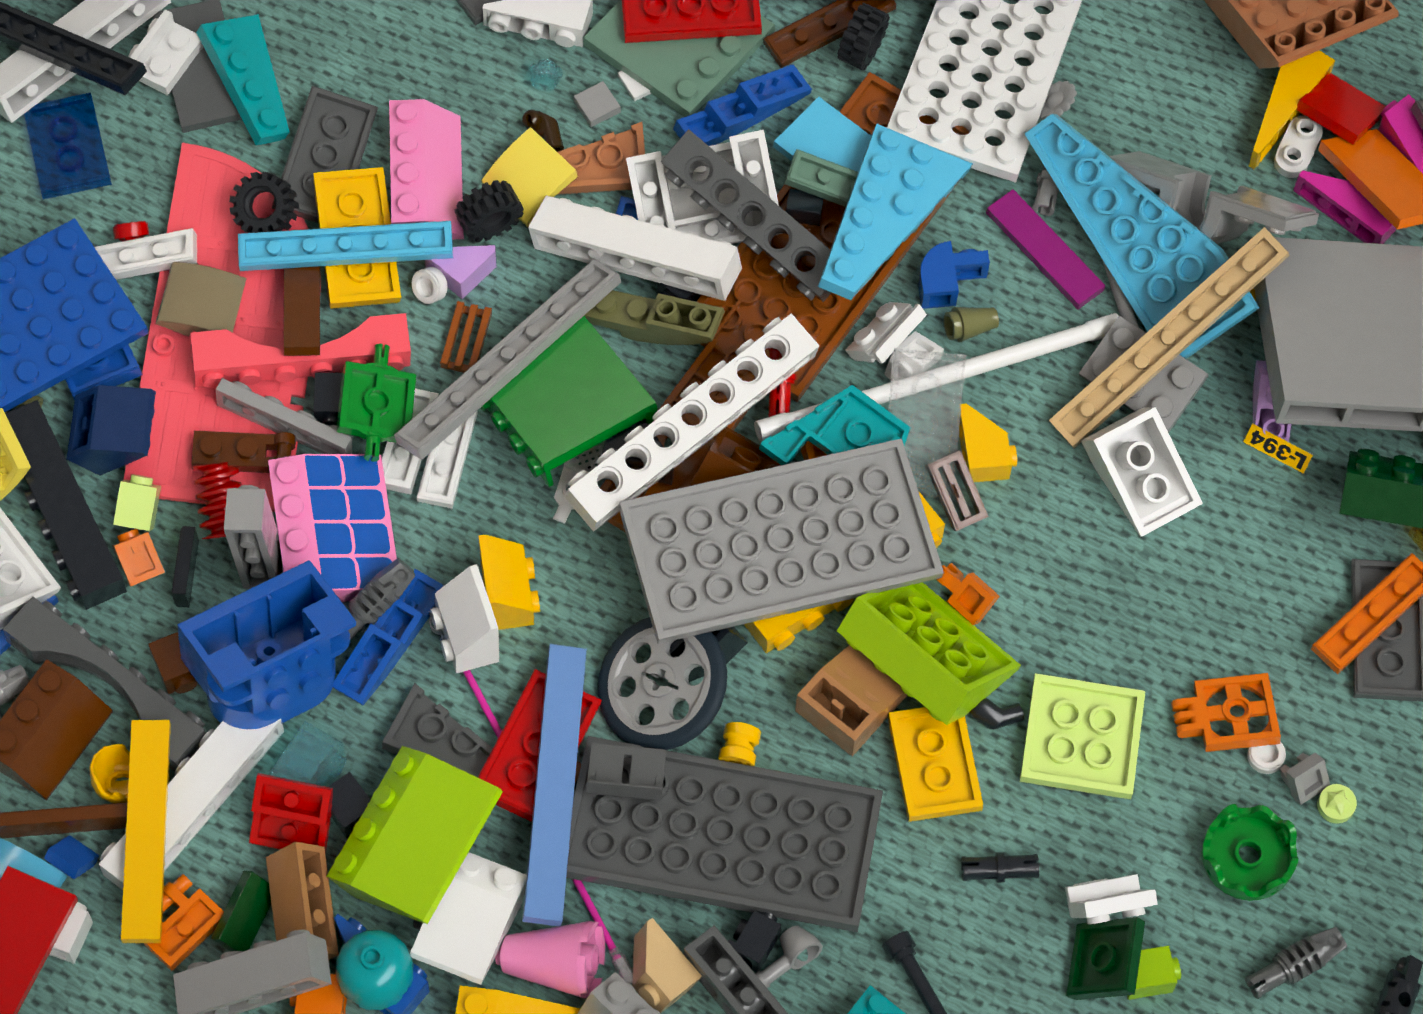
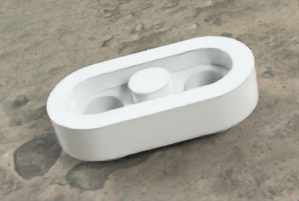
M1305 115L1298 116L1290 122L1274 158V166L1281 175L1288 178H1296L1303 170L1307 171L1323 134L1322 126ZM1301 128H1307L1310 130V132L1305 133L1301 130ZM1288 155H1295L1298 159L1292 160Z

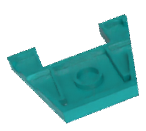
M851 385L817 406L813 412L788 424L784 430L773 437L769 436L764 439L760 444L759 450L782 466L789 464L807 441L827 455L902 439L905 446L911 427Z

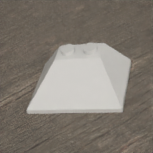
M764 130L730 136V142L709 146L779 206ZM661 151L626 158L638 220L651 224H662L669 229L684 233L692 232L703 238L714 241H726L730 244L742 242L746 238L738 229L731 233L719 223L716 218L720 214L711 206L707 210L700 207L690 197L693 191L684 183L679 188L664 175L667 169L661 162L665 155L662 156ZM697 167L693 172L692 179L695 181L705 180L710 172L709 167ZM727 188L721 191L718 198L719 202L723 204L732 202L736 196V190ZM760 211L749 212L745 217V224L747 226L758 225L762 220V213Z

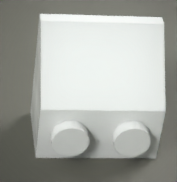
M475 564L469 566L435 593V608L430 609L435 630L442 629L445 637L444 640L440 641L445 661L453 662L456 674L499 662L498 625L478 566Z

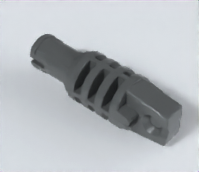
M397 558L377 573L350 601L349 612L356 620V626L348 630L350 640L366 624H375L378 618L400 598L415 577L414 570L401 559Z
M1337 927L1312 936H1306L1275 954L1272 959L1273 963L1252 975L1246 976V984L1250 987L1258 982L1261 983L1260 986L1251 990L1257 999L1283 983L1288 985L1295 984L1324 967L1326 963L1347 947L1345 939Z

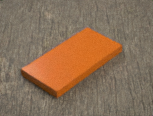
M1378 129L1367 131L1354 145L1341 137L1321 140L1318 151L1397 230L1423 224V173Z

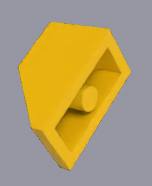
M967 403L959 404L957 424L961 450L973 481L984 482L1010 479L1012 467L1017 466V451L1015 445H1009L1008 433Z

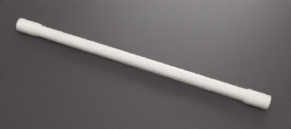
M1113 313L1087 321L1080 326L863 390L862 392L878 404H883L1081 343L1101 340L1119 315ZM822 403L755 421L754 428L759 441L762 442L769 436L773 437L784 430L788 424L795 420H800L813 412Z

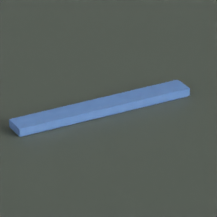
M550 644L548 649L522 922L560 927L563 920L587 649Z

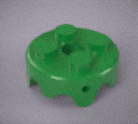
M1237 804L1227 806L1211 823L1203 840L1201 855L1207 876L1222 892L1236 899L1253 901L1275 895L1289 882L1298 864L1295 826L1291 821L1279 818L1264 805L1249 808H1240ZM1242 847H1252L1257 851L1259 860L1254 863L1243 861L1239 856V849Z

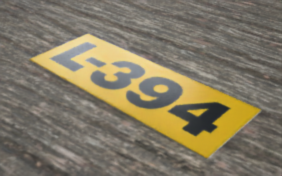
M1253 423L1243 441L1303 474L1313 456L1311 453L1265 430L1264 434L1263 428Z

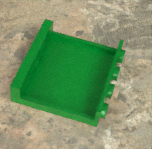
M585 316L578 320L481 407L483 411L488 409L491 412L490 416L497 430L500 433L505 431L509 435L508 440L517 455L523 453L526 457V464L535 478L541 476L549 487L554 485L550 470L639 421L650 425L654 422L652 419L653 415L658 411L655 400Z

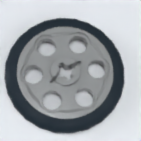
M648 617L625 629L612 643L601 665L597 692L598 698L602 700L600 704L601 712L607 725L618 738L626 743L640 745L644 748L669 750L682 746L696 738L712 723L721 708L726 693L728 673L724 652L712 632L682 638L686 646L684 652L679 657H672L670 655V646L675 640L657 644L651 619ZM643 645H650V658L644 663H638L636 660L637 650ZM696 667H702L705 673L702 682L695 686L690 685L688 678L691 670ZM649 674L657 679L659 677L666 678L669 683L678 687V689L676 690L667 685L666 687L659 686L654 680L646 677V675ZM629 678H633L636 683L634 693L628 697H623L620 692L622 683ZM680 701H687L689 705L688 714L683 719L676 720L673 716L675 705ZM651 706L655 713L654 719L648 725L643 726L639 722L640 712L645 707Z

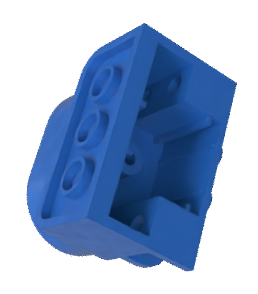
M308 560L177 624L181 659L206 693L210 711L220 723L223 721L239 729H259L279 719L282 720V724L319 705L330 694L336 678L335 657L342 654L349 647L350 633L348 630L356 626V620L316 567Z

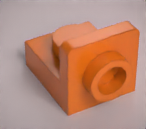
M133 529L117 536L119 543L112 545L117 554L130 587L165 573L149 532L140 534L138 529Z

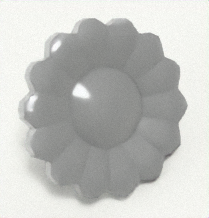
M1058 81L1052 84L1040 118L1044 120L1051 114H1057L1060 117L1065 111H1068L1070 105L1075 102L1074 97L1077 95L1075 86L1070 84L1069 81Z

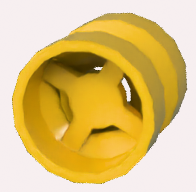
M742 722L725 724L723 738L726 743L720 749L718 760L755 766L756 754L754 753V747L759 745L760 729Z

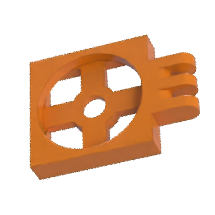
M1268 673L1194 681L1195 697L1175 699L1171 702L1173 712H1177L1174 714V722L1176 725H1179L1176 727L1177 736L1179 738L1203 736L1206 752L1280 744L1281 735ZM1241 689L1255 693L1262 700L1249 701L1242 697ZM1225 690L1227 699L1223 705H1206L1213 695ZM1233 706H1240L1244 709V714L1240 717H1235L1230 713V709ZM1268 715V724L1262 732L1249 733L1247 721L1251 717ZM1226 720L1232 724L1234 735L1219 736L1211 729L1210 722Z

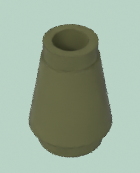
M953 307L950 312H946L944 315V329L947 337L950 340L957 339L958 342L965 341L999 326V316L994 307Z

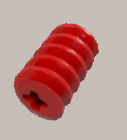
M229 462L192 466V470L204 474V476L194 480V485L205 487V491L197 494L196 499L207 502V505L198 509L197 512L198 514L209 516V520L199 524V528L211 531V534L202 539L226 537L224 520L227 488H238L241 486V482L230 480V477L239 473L240 470L238 467L228 465Z

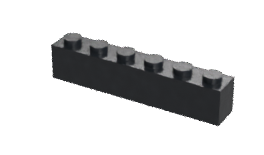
M38 400L5 413L31 466L23 478L29 489L23 491L31 510L39 509L43 519L37 522L45 540H54L57 549L51 552L59 570L67 569L71 579L66 581V584L74 602L81 599L87 610L126 593L127 590L123 578Z

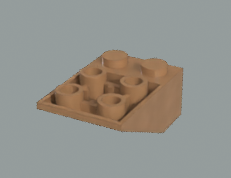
M848 646L823 666L797 694L795 711L853 757L888 718L889 712H893L907 697V694L902 691L901 686L890 676L877 670L873 662L862 652Z

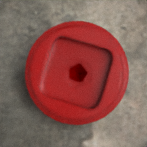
M138 221L114 225V239L127 241L143 238L149 235L148 222Z

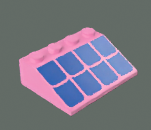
M300 454L268 460L283 572L310 560L341 602L351 601L377 573L397 559L381 454H379V460L374 462L371 461V458L369 461L365 460V454Z

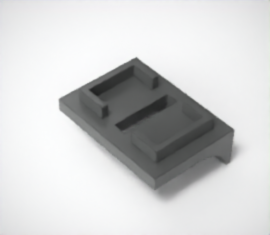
M592 743L586 793L662 800L667 750ZM624 758H632L629 784L622 783Z

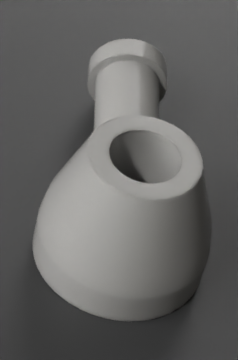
M798 925L790 927L780 937L784 955L761 972H756V976L766 988H769V984L791 968L800 969L817 958L823 948L821 942L813 934ZM807 949V961L797 959L798 955Z

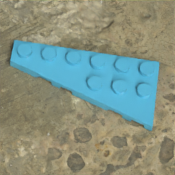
M876 124L818 287L852 300L874 276L879 267L894 254L901 243L908 239L931 214L935 206L952 191L961 178L963 179L973 163Z

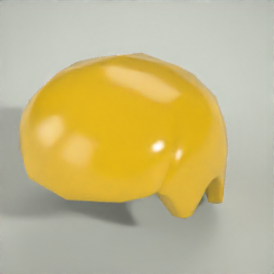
M123 744L102 747L93 755L89 767L91 785L99 797L113 804L128 802L129 780L115 781L121 777L129 778L130 752Z

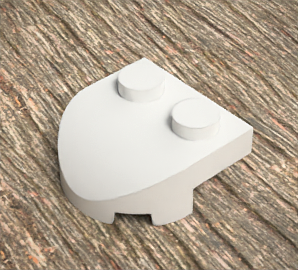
M1138 874L1114 879L1093 880L1065 887L1070 917L1086 918L1087 924L1110 921L1109 914L1121 911L1123 918L1146 914L1144 907L1158 905L1155 889L1140 890Z

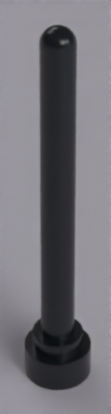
M909 931L898 933L884 942L882 947L889 960L894 959L896 964L902 965L929 1014H947L914 957L916 954L914 949L916 944Z

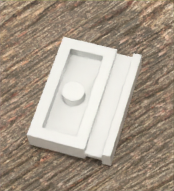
M886 303L877 310L876 317L868 326L855 334L854 341L847 347L846 352L855 361L874 362L877 359L879 363L883 364L927 314L920 304L912 307L909 303Z

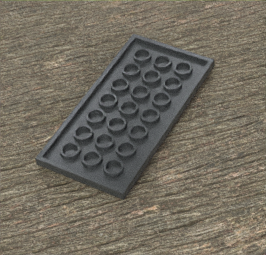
M588 736L573 799L566 878L751 913L754 910L757 912H767L778 918L858 932L883 790L667 751L662 800L586 793V783L592 743L633 747L642 746ZM624 758L622 783L629 784L632 758Z

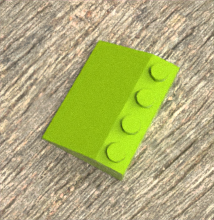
M923 582L879 593H866L857 597L837 629V632L846 639L849 646L862 652L873 662L877 670L890 676L901 686L905 694L918 700L928 709L933 718L946 725L968 714L984 698L989 696L1016 673L1021 664L977 627L972 625Z
M402 746L380 785L373 793L359 821L355 824L352 833L336 857L326 877L359 900L428 924L503 791L499 787L427 753Z

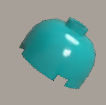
M366 930L353 935L343 945L336 961V979L342 994L353 1003L358 1004L359 1007L366 1010H383L397 1004L402 999V995L413 982V960L407 946L396 935L384 930Z

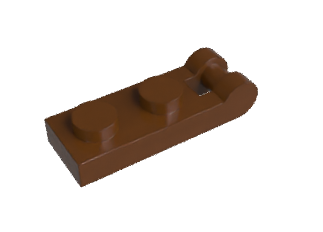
M194 431L191 464L196 466L229 462L228 465L238 467L240 472L270 473L268 460L291 456V450L295 449L296 436L289 432L254 434ZM276 450L277 456L266 457V451Z

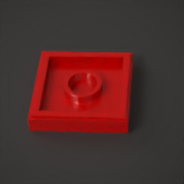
M1330 73L1321 79L1311 92L1306 93L1299 100L1296 110L1354 145L1382 118L1381 112L1386 106Z

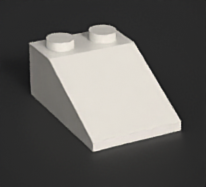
M1156 407L1141 408L1081 440L1095 470L1140 537L1203 504Z
M468 852L429 923L422 924L410 952L411 958L481 985L521 907L527 875Z

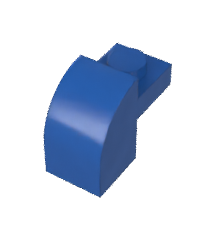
M951 241L940 243L930 249L923 258L918 282L922 309L956 306L959 293L957 281L987 278L990 265L988 250L965 249L959 253H953Z

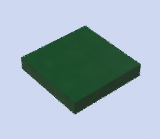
M1138 917L1096 924H1077L1066 996L1074 1000L1135 995L1145 921Z

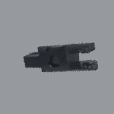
M1412 955L1399 959L1395 969L1390 970L1374 1014L1412 1013L1415 999L1420 989L1418 980L1423 965L1422 961Z

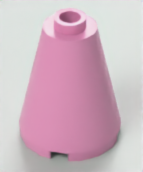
M587 921L509 934L504 937L495 957L496 964L501 965L502 972L587 999L590 992L602 983V978H595L598 965L605 964L604 931L601 926H597L599 922Z

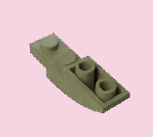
M612 290L584 316L591 324L619 330L622 337L630 340L665 345H694L713 341L725 310L722 307L659 293L656 299H650Z

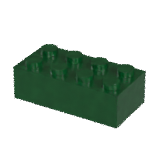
M1358 449L1357 452L1350 451L1339 514L1423 529V463H1417L1414 458L1405 455H1396L1394 458L1379 456L1377 451L1371 449Z

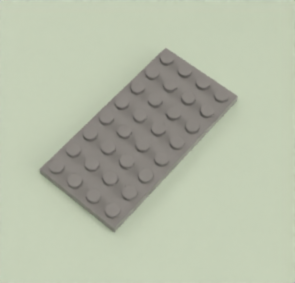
M902 439L621 501L618 507L657 644L845 601L866 593H879L942 578L944 574Z

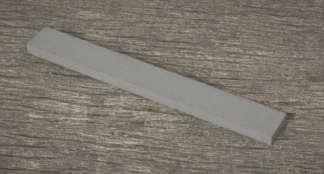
M593 259L394 434L396 443L422 460L621 283L620 274Z

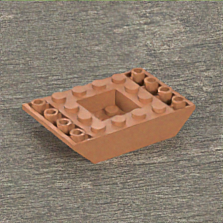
M1204 0L1259 69L1283 66L1394 19L1399 15V11L1389 0Z

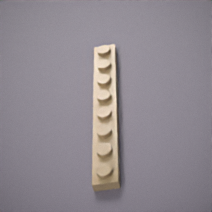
M1264 227L1049 420L1050 423L1075 448L1081 443V440L1088 437L1290 256L1289 252Z

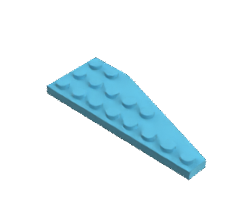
M1057 114L1049 115L1025 133V136L1147 332L1229 259L1219 245ZM1248 292L1179 355L1187 359L1258 310L1260 307L1252 294Z

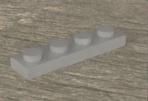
M222 378L215 389L216 402L219 407L276 433H292L296 436V442L322 454H352V437L349 434L336 432L337 426L330 425L329 427L316 421L311 414L299 410L296 412L289 409L275 397H263L256 394L247 385L239 381H233L232 383Z

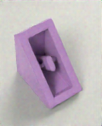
M495 245L453 247V258L425 260L426 267L439 269L447 280L448 288L463 299L496 268Z

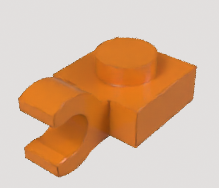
M952 563L947 567L942 565L944 574L942 578L936 580L953 593L947 602L972 625L980 623L1000 596L975 573H969L964 578L963 573Z

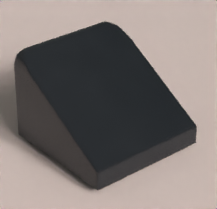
M790 189L786 212L798 223L820 226L824 199L802 190Z

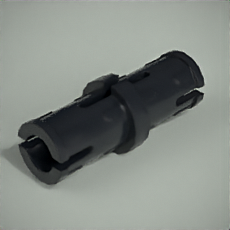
M996 852L995 856L987 857L962 856V880L996 879L997 883H1003L1008 878H1039L1038 854L1004 856L1003 852Z

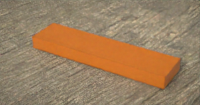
M1411 553L1312 645L1311 650L1335 673L1339 674L1423 596V562Z

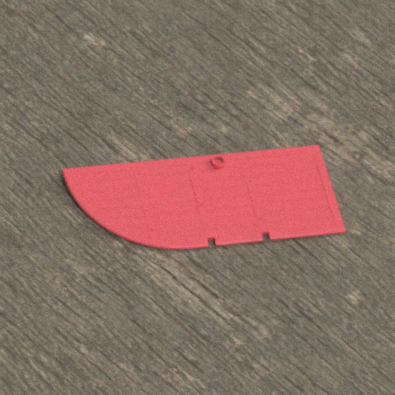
M182 143L166 233L193 228L197 233L198 265L220 269L247 278L233 329L234 334L260 345L284 348V269L240 271L238 234L247 232L242 230L241 226L236 225L233 220L236 217L230 213V208L234 207V204L229 202L230 196L235 197L237 194L233 190L235 185L241 186L243 183L240 179L244 176L251 178L250 173H262L249 164L221 151L195 144ZM270 192L260 193L253 201L252 209L258 218H267L275 210L272 209L274 196ZM297 216L296 221L293 219L289 221V224L292 225L289 230L283 229L281 231L307 230L309 228L304 218ZM170 270L160 271L139 387L156 391L155 413L152 418L150 448L148 456L126 465L123 480H131V474L153 478V485L161 486L159 499L207 505L206 501L196 499V495L205 491V487L194 485V480L204 476L202 472L192 470L194 431L276 434V432L217 406L215 389L205 388L204 386L195 387L191 335L188 337L155 324ZM320 273V293H321V273ZM308 377L296 378L289 382H279L277 380L260 381L257 384L247 386L252 392L263 397H275L285 407L297 412L299 410L303 411V406L291 404V397L305 398ZM296 442L295 449L291 450V456L296 455L298 442ZM276 450L266 451V457L277 456ZM239 472L230 477V480L241 482V486L253 485L260 489H265L271 510L275 512L270 473Z

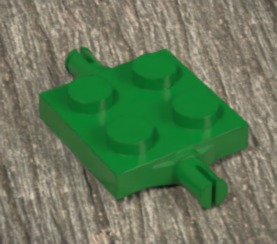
M383 344L375 345L374 363L360 364L346 361L342 370L336 432L366 439L364 459L369 461L371 458L372 462L379 460L380 442L396 443L394 434L413 417L416 374L398 371L388 366L390 347L386 344L384 347Z

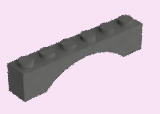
M32 596L3 628L6 641L35 664H43L47 659L54 664L75 667L97 676L111 685L127 700L139 720H170L169 768L174 772L183 759L186 757L191 758L200 748L199 743L205 735V729L203 728L205 724L198 716L190 711L184 714L174 706L176 702L167 692L159 689L157 692L146 684L147 679L141 672L134 667L126 669L117 662L119 658L110 648L103 644L98 647L89 640V633L77 623L69 625L60 618L62 613L52 603L45 601L42 604Z

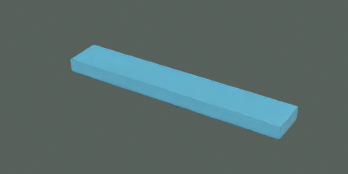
M451 221L241 233L238 234L240 271L449 259L453 258Z

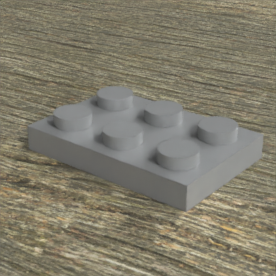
M1119 315L1083 366L1079 375L1091 383L1146 332ZM1178 355L1123 405L1134 412L1141 408L1156 407L1169 433L1209 375L1181 355Z

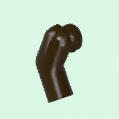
M528 110L524 113L522 123L527 130L531 127L555 151L564 150L559 125L555 118L535 110Z

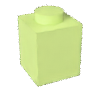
M131 474V480L125 479L121 481L113 525L146 531L153 530L161 486L153 485V478L134 474Z

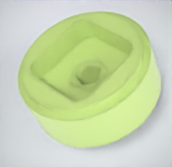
M1341 784L1327 786L1321 792L1317 801L1320 815L1325 820L1336 824L1349 820L1357 806L1354 793L1348 787Z

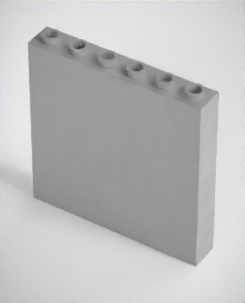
M1274 237L1289 252L1290 256L1257 284L1254 290L1256 302L1260 307L1258 315L1276 423L1423 432V247Z

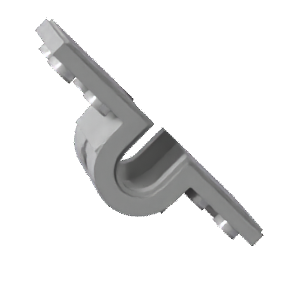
M1141 151L1109 156L1149 190L1160 193L1159 198L1216 244L1236 239L1248 230L1249 224H1254V222L1265 225V228L1270 233L1284 235L1289 230L1301 231L1304 227L1317 224L1319 214L1316 213V210L1245 186H1239L1237 193L1228 195L1210 191L1205 211V201L1212 175Z

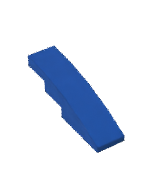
M793 64L739 83L736 92L708 101L704 111L676 120L673 130L681 138L689 129L708 146L716 145L809 95L812 88Z
M414 569L415 577L400 598L378 618L375 625H369L334 680L332 686L334 689L362 706L386 679L430 617V609L435 608V593L444 586L417 569Z

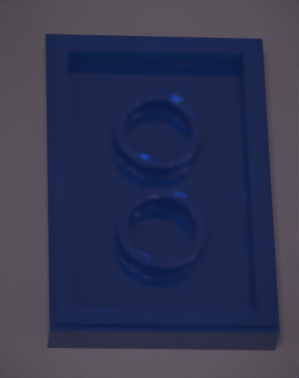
M91 92L39 103L24 113L43 200L112 185Z

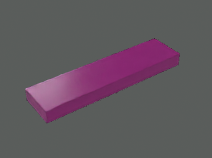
M1014 189L987 207L986 214L1077 310L1104 291L1105 284Z

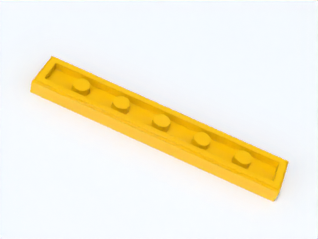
M132 720L121 924L122 943H161L171 734L170 720Z

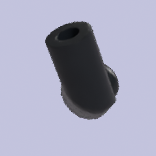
M984 698L970 711L971 716L989 729H998L1024 720V714L1019 703L1000 708L989 699Z

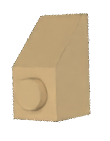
M651 918L634 936L632 986L652 1008L662 1013L685 995L699 981L702 975L656 921Z

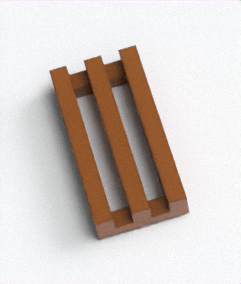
M457 301L440 361L441 368L465 373L480 360L492 316V308L485 307L484 309H479L478 305L471 304L469 307L465 306L464 302ZM467 314L468 317L455 362H451L450 359L462 316ZM476 317H481L469 365L463 364Z

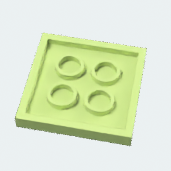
M1035 673L1020 782L1131 800L1134 789L1145 691Z

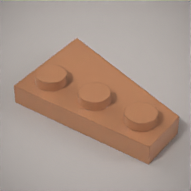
M642 122L631 125L630 130L615 135L612 132L603 135L601 140L586 146L578 144L559 151L558 153L576 169L578 177L558 194L632 190L626 158L645 154Z

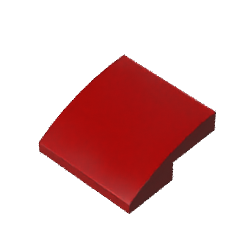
M258 773L251 809L254 814L249 843L282 849L294 842L324 846L326 854L333 788Z

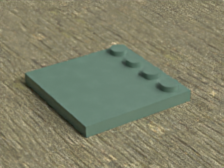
M620 0L583 37V45L613 67L623 71L649 89L650 93L681 115L687 117L695 114L763 44V38L775 31V24L761 15L762 34L625 43L622 0Z

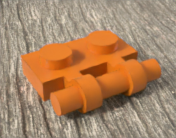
M184 874L173 883L168 882L164 885L162 914L172 904L177 906L178 909L166 921L162 922L161 943H144L171 971L215 931L224 913L200 888L188 899L184 893L193 884Z

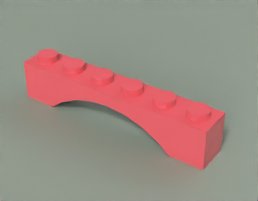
M406 313L370 316L359 327L341 338L320 345V355L284 356V348L260 345L241 338L227 329L190 332L195 387L204 386L209 389L217 388L222 378L232 383L233 381H239L245 385H254L260 381L268 380L289 382L301 377L315 378V373H342L346 361L360 364L374 363V348L376 344H383V347L386 344L390 347L388 366L398 371L410 366L411 360Z

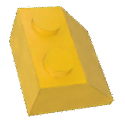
M479 535L483 582L498 630L534 625V613L540 612L538 591H530L529 579H535L533 557L525 558L523 544L489 535Z

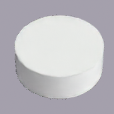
M426 267L418 270L413 275L412 290L418 300L425 304H431L445 297L448 287L447 280L439 269Z
M1281 742L1275 745L1249 747L1247 752L1250 766L1262 774H1272L1278 771L1286 758V751Z

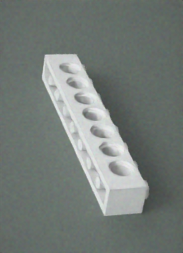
M792 313L783 320L779 317L772 320L763 329L764 335L754 342L751 338L744 342L735 351L737 356L729 363L722 360L708 372L710 378L701 385L697 382L692 383L680 394L682 400L673 407L669 404L664 405L653 415L652 419L654 422L645 429L642 426L636 427L625 437L626 444L617 451L613 448L608 449L596 460L598 466L589 473L585 470L580 471L568 482L570 488H568L566 500L593 532L619 512L618 507L621 501L635 499L669 473L672 468L678 466L815 357L819 348L818 343ZM775 348L780 351L782 358L772 360L767 357L765 350ZM743 369L749 370L754 374L755 380L750 382L743 381L739 378L737 372ZM713 391H720L726 395L728 401L722 404L716 403L710 398L709 394ZM685 413H693L699 418L700 423L693 426L688 425L682 420L681 416ZM657 435H666L671 439L672 445L666 448L660 447L654 442L653 438ZM629 457H638L643 461L644 467L639 470L631 469L627 466L625 460ZM601 479H610L615 483L616 489L612 492L602 491L598 487L597 482Z

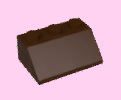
M726 427L715 437L690 485L693 486L781 465L759 450L760 445Z
M46 659L0 720V772L47 801L113 713V710L77 677Z

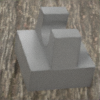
M1316 752L1310 756L1304 753L1297 756L1298 764L1291 768L1286 764L1279 768L1283 781L1290 789L1291 796L1300 805L1321 793L1330 785L1325 760Z

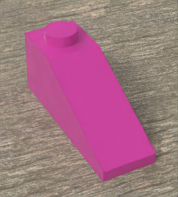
M1304 170L1298 175L1293 191L1364 243L1384 244L1396 231V228L1349 181Z

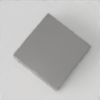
M604 81L574 95V103L590 127L621 113L620 105Z

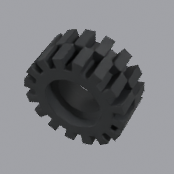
M866 3L860 4L857 11L854 12L852 20L850 19L847 30L844 31V37L839 44L840 48L837 58L860 70H866L872 58L876 55L877 49L880 48L882 39L885 37V30L889 25V14Z
M254 172L250 173L251 178L244 176L240 179L243 184L241 186L235 185L233 190L237 194L235 197L230 196L229 201L234 204V207L230 208V213L236 217L233 219L236 225L241 226V229L247 233L274 232L283 229L289 230L292 227L289 221L291 219L296 221L297 214L293 212L294 209H299V203L294 201L297 194L294 190L290 189L291 185L288 182L268 172H262V174ZM270 192L276 200V208L269 217L258 218L252 209L253 201L260 193Z
M498 180L493 181L491 185L488 182L482 184V188L479 190L477 187L472 189V194H465L462 197L463 201H459L456 205L457 209H455L456 217L466 236L471 241L475 239L476 242H481L483 238L485 241H488L494 235L496 237L500 236L504 230L506 232L512 229L510 225H517L519 223L518 218L524 214V208L510 183L508 184L507 181L499 183Z

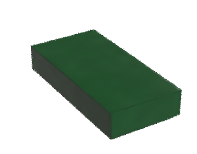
M244 870L211 939L229 951L244 952L249 950L272 904L269 883L253 871Z

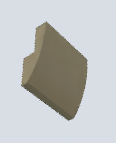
M173 262L155 324L188 337L190 332L227 329L233 333L247 278L208 266Z

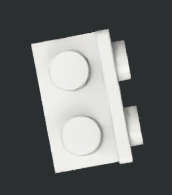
M164 10L159 18H155L150 23L146 36L140 44L133 46L128 57L144 63L147 72L139 80L140 82L168 96L203 48V45L197 33L175 23L172 12Z

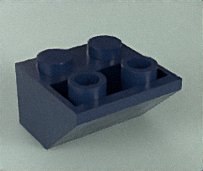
M98 385L76 395L66 460L101 476L148 456L152 418L155 413L156 391L147 388Z

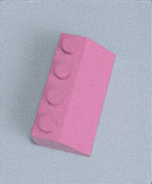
M425 99L389 100L391 224L451 221L452 240L464 239V230L455 214L457 203L463 201L460 115Z

